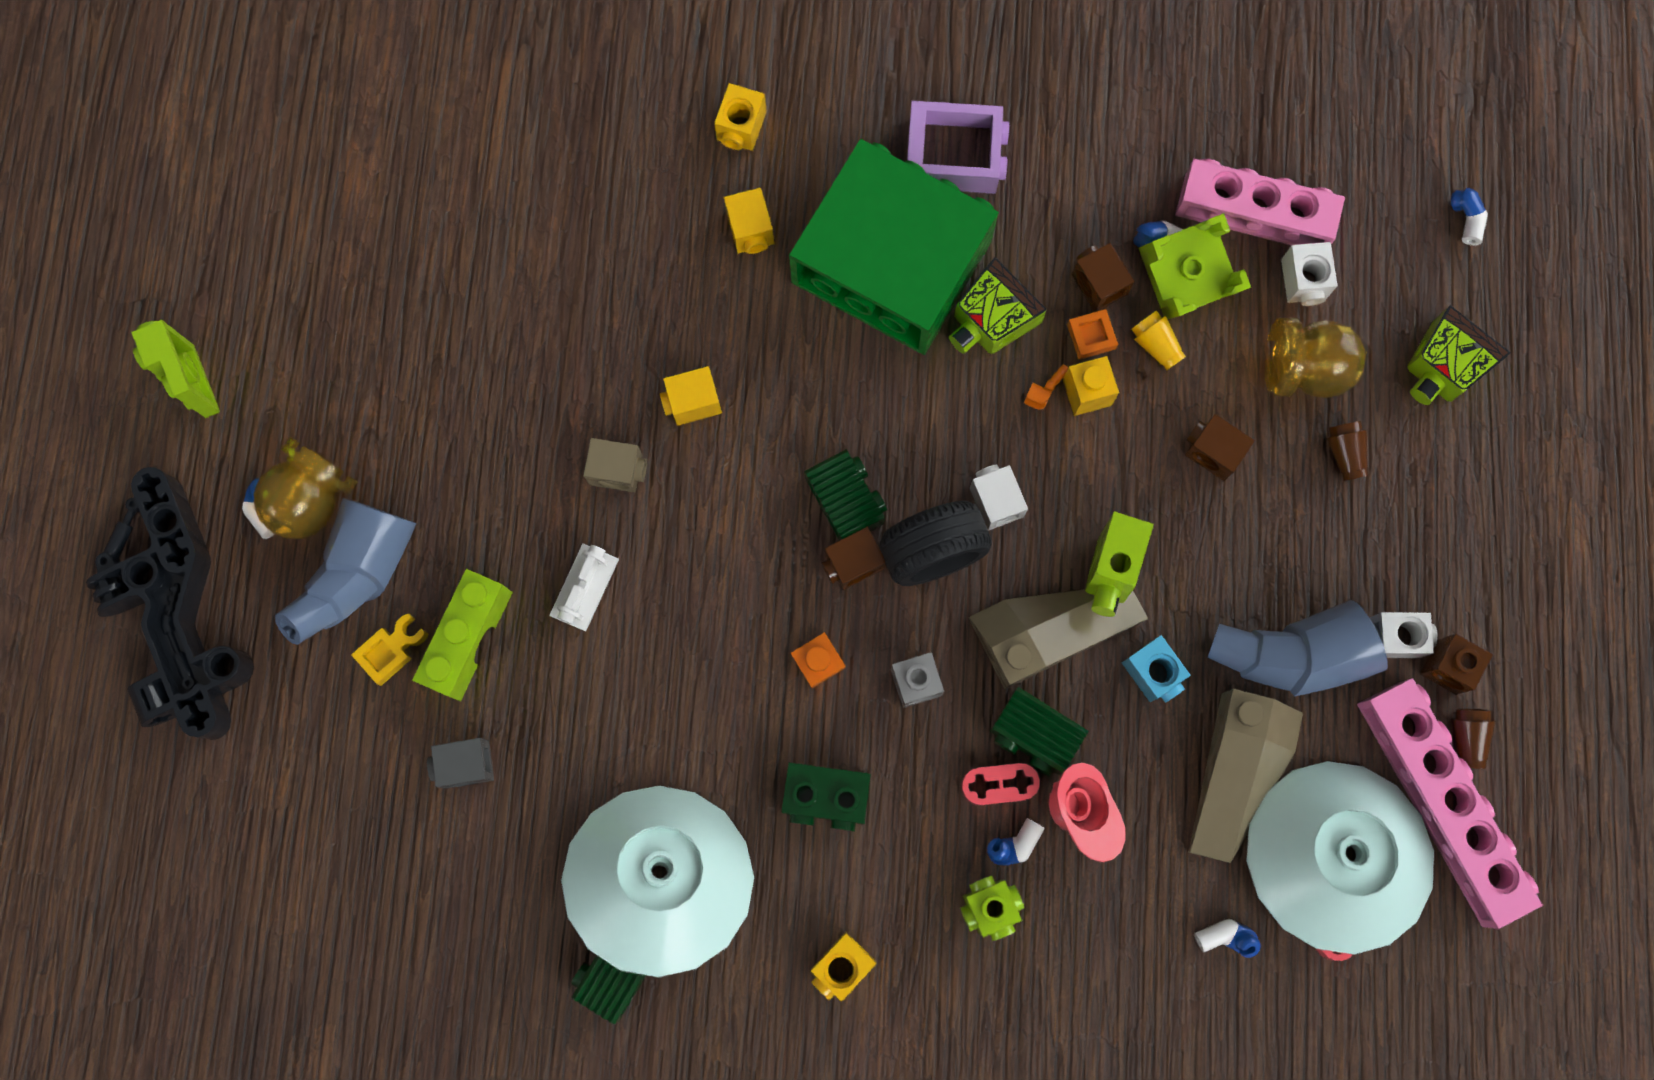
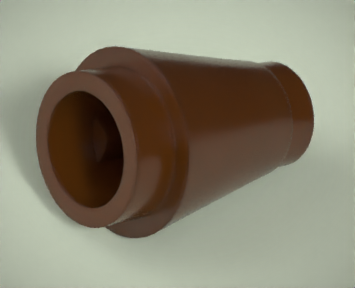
M1361 421L1329 427L1330 437L1326 439L1343 475V480L1368 476L1367 430H1363Z
M1456 709V718L1452 719L1458 756L1470 768H1486L1496 722L1491 720V710Z

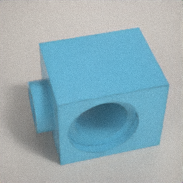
M1162 635L1122 662V665L1149 702L1160 697L1165 703L1185 690L1181 682L1191 676ZM1152 662L1160 663L1165 667L1167 678L1164 683L1156 682L1151 678L1149 667Z

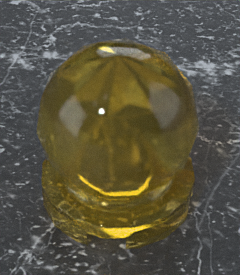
M1277 318L1272 324L1267 341L1275 343L1272 360H1265V382L1268 392H1275L1274 396L1291 397L1297 391V388L1305 395L1317 398L1341 396L1355 386L1364 374L1367 352L1360 336L1352 328L1333 320L1309 323L1303 328L1298 318Z
M291 436L281 447V450L288 455L286 457L287 461L272 465L260 476L253 491V508L259 522L269 532L285 539H304L317 534L330 522L336 509L335 493H339L341 490L349 495L358 481L351 476H348L345 481L340 479L344 471L313 450L303 446L298 451L296 448L300 442Z

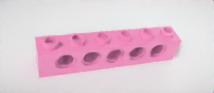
M1412 678L1399 682L1361 701L1357 706L1414 807L1422 815L1428 832L1481 926L1500 929L1542 907L1543 905L1537 896L1539 889L1536 882L1519 865L1515 858L1517 851L1513 842L1505 833H1501L1493 819L1495 812L1492 805L1483 795H1479L1471 781L1473 780V773L1469 765L1462 758H1458L1450 744L1452 737L1449 730L1441 721H1437L1429 707L1431 700L1426 690L1421 685L1416 684ZM1405 716L1410 717L1415 724V733L1412 737L1406 734L1403 729L1402 721ZM1426 753H1430L1436 761V769L1432 774L1426 770L1423 763ZM1448 790H1451L1457 798V806L1453 811L1445 803V795ZM1470 828H1473L1478 835V844L1474 849L1469 846L1466 839ZM1492 866H1495L1500 874V880L1495 887L1488 878V873Z

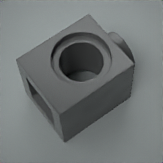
M475 738L431 746L432 756L427 758V770L430 780L435 781L437 788L449 789L494 781L489 740Z

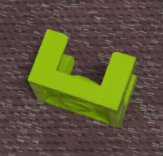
M1224 213L1138 248L1163 316H1166L1167 319L1184 315L1196 310L1198 307L1251 288L1244 269L1233 272L1220 236L1230 232Z

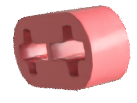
M1023 763L976 768L969 771L961 782L963 797L973 805L981 806L1024 801L1032 798L1040 787V778L1037 771L1032 766ZM1019 770L1022 771L1023 777H1030L1031 785L1025 787V794H1019L1017 787L1004 788L1003 780L1015 778L1016 771ZM975 775H982L984 782L997 781L998 789L985 791L984 798L980 799L977 792H970L968 787L969 784L975 782Z

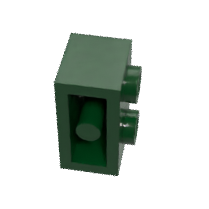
M788 763L782 813L790 814L789 823L814 826L815 818L831 820L830 828L855 832L856 824H865L871 774Z

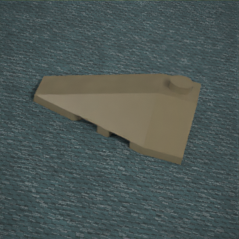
M1083 589L1006 599L970 616L969 620L1004 689H1007L1148 620L1134 591L1131 592L1124 603H1118L1116 614L1113 617H1106L1093 612L1091 607L1095 595L1089 594Z
M1231 689L1221 694L1188 853L1227 863L1232 862L1249 832V823L1267 792L1279 781L1295 754L1303 716L1302 712L1273 698L1237 689Z

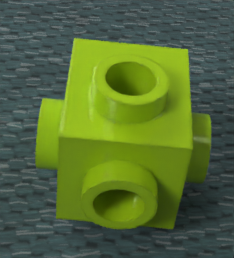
M992 875L970 884L969 887L972 892L963 895L966 905L960 908L970 932L977 929L980 936L986 937L990 935L992 941L1016 932L1013 924L1022 921L1018 911L1024 909V904L1016 886L1008 887L1005 880L994 881ZM993 900L998 901L1002 906V911L997 917H991L987 913V905Z

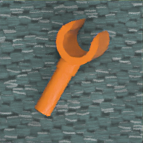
M1062 364L1047 381L1045 387L1033 382L1024 404L1037 410L1044 409L1051 393L1064 378L1068 367Z

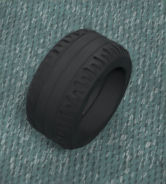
M968 501L950 502L912 515L889 528L880 540V550L890 576L895 583L902 586L927 583L964 569L987 555L992 545L991 536L979 508Z

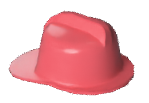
M1086 763L1072 764L1063 771L1059 781L1053 783V789L1049 795L1048 802L1050 815L1060 828L1069 832L1079 851L1089 859L1099 862L1113 860L1121 853L1125 843V826L1122 816L1102 773L1093 765Z

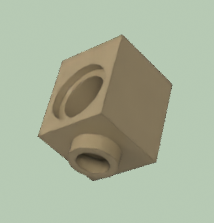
M591 438L583 476L591 486L636 493L637 483L643 482L646 476L647 459L642 458L643 454L638 445Z

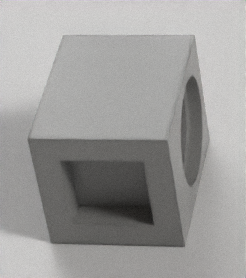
M932 652L892 664L891 673L903 708L941 697L944 693Z

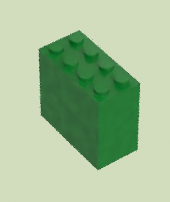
M860 138L789 254L791 282L925 356L990 246L999 212L994 210V207L985 199L980 197L972 198L960 192L959 188L951 181L946 179L938 180L925 173V170L917 163L909 160L904 162L891 155L885 146L876 142L870 144Z

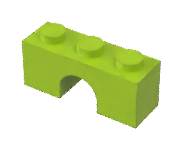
M466 569L412 681L461 701L478 666L474 661L478 645L490 627H497L513 592L501 583Z

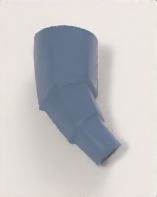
M342 498L323 553L324 562L305 585V592L275 615L276 624L284 637L293 644H300L317 632L337 625L366 601L374 600L380 596L393 575L417 523L368 505Z
M1353 600L1289 624L1283 632L1263 630L1247 632L1219 624L1207 657L1240 672L1241 678L1290 691L1294 697L1362 680L1386 671L1388 668L1385 648L1375 626L1363 608Z

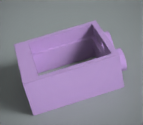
M912 101L907 160L917 163L925 170V173L938 180L946 179L951 181L959 188V191L996 194L998 181L1005 180L1007 173V157L1001 156V145H1007L1009 121H1003V106ZM925 124L991 128L989 168L923 164Z

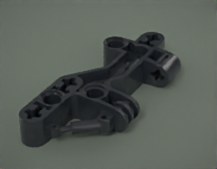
M143 468L132 479L131 488L134 497L126 501L125 505L128 510L122 522L117 521L103 553L99 554L96 558L97 573L88 578L86 584L89 589L96 590L92 597L96 603H101L97 607V613L100 617L117 615L145 603L141 628L158 671L133 683L127 689L141 726L152 727L177 718L183 732L191 737L209 740L220 739L228 732L231 726V715L222 694L250 680L254 671L253 660L245 652L227 646L214 647L208 651L204 650L195 627V620L211 565L210 553L179 480L158 468ZM140 512L151 538V546L146 551L120 562L119 557L134 528L130 524L135 513ZM176 516V525L173 529L167 531L168 521ZM153 568L151 580L144 584V574L147 570ZM230 657H233L234 669L225 676L223 673L224 663Z

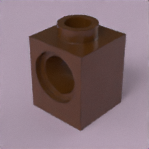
M1111 243L1099 249L1097 246H1092L1078 255L1071 274L1094 312L1127 296L1135 282Z
M1214 414L1207 424L1199 421L1186 439L1192 445L1185 456L1225 481L1234 473L1255 440Z
M868 527L826 547L825 557L827 560L821 562L830 582L833 584L838 581L842 590L885 570L886 567L883 555Z
M1453 634L1437 641L1436 646L1433 648L1434 653L1430 654L1420 675L1455 695L1473 691L1476 689L1493 654L1462 636Z

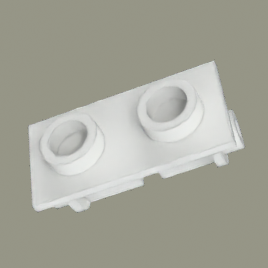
M582 544L549 616L587 631L619 558L605 553L604 549L591 544V546Z

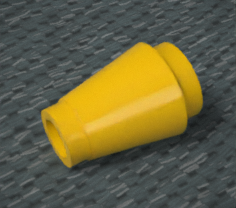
M1157 310L1131 329L1136 335L1134 340L1163 365L1166 370L1186 357L1167 317L1164 316L1162 318Z

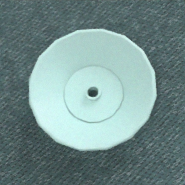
M1326 761L1292 770L1267 792L1249 823L1247 864L1258 898L1284 930L1316 949L1358 954L1390 945L1418 921L1432 892L1434 849L1422 815L1397 785L1364 766ZM1348 846L1352 847L1356 852L1354 861L1346 857L1345 852Z
M664 786L623 792L593 811L569 844L561 878L567 917L587 948L621 971L654 977L697 969L728 947L748 915L754 882L747 843L726 812L695 792ZM656 866H663L668 874L664 878H656L652 874V869Z

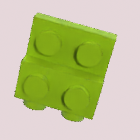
M162 319L145 322L139 325L135 331L131 332L137 346L133 348V354L137 363L143 370L148 369L155 374L172 399L177 398L183 402L187 409H193L205 418L220 412L194 344Z

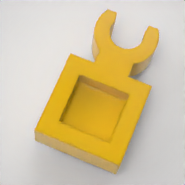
M405 614L397 620L395 631L392 634L386 629L381 628L351 654L377 685L382 686L412 659L405 649L409 646L422 644L429 635L423 629H420L413 636L407 635V627L415 620L410 614Z

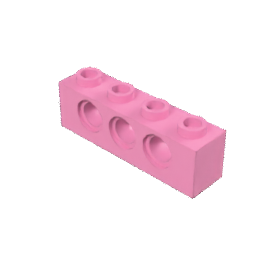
M1193 159L1185 174L1175 216L1203 222L1224 213L1229 228L1233 231L1288 245L1331 242L1332 244L1336 239L1345 197L1334 194L1333 191L1327 188H1309L1297 185L1288 178L1273 179L1259 175L1252 169H1234L1222 166L1213 159ZM1215 189L1225 190L1230 197L1224 198L1219 196ZM1253 198L1263 200L1267 207L1258 206L1253 201ZM1291 208H1297L1302 211L1304 217L1296 216Z

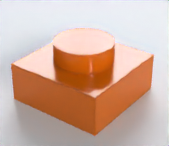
M1106 309L1069 319L1067 326L1079 360L1116 350L1118 342Z
M825 632L791 652L792 658L811 689L846 668Z

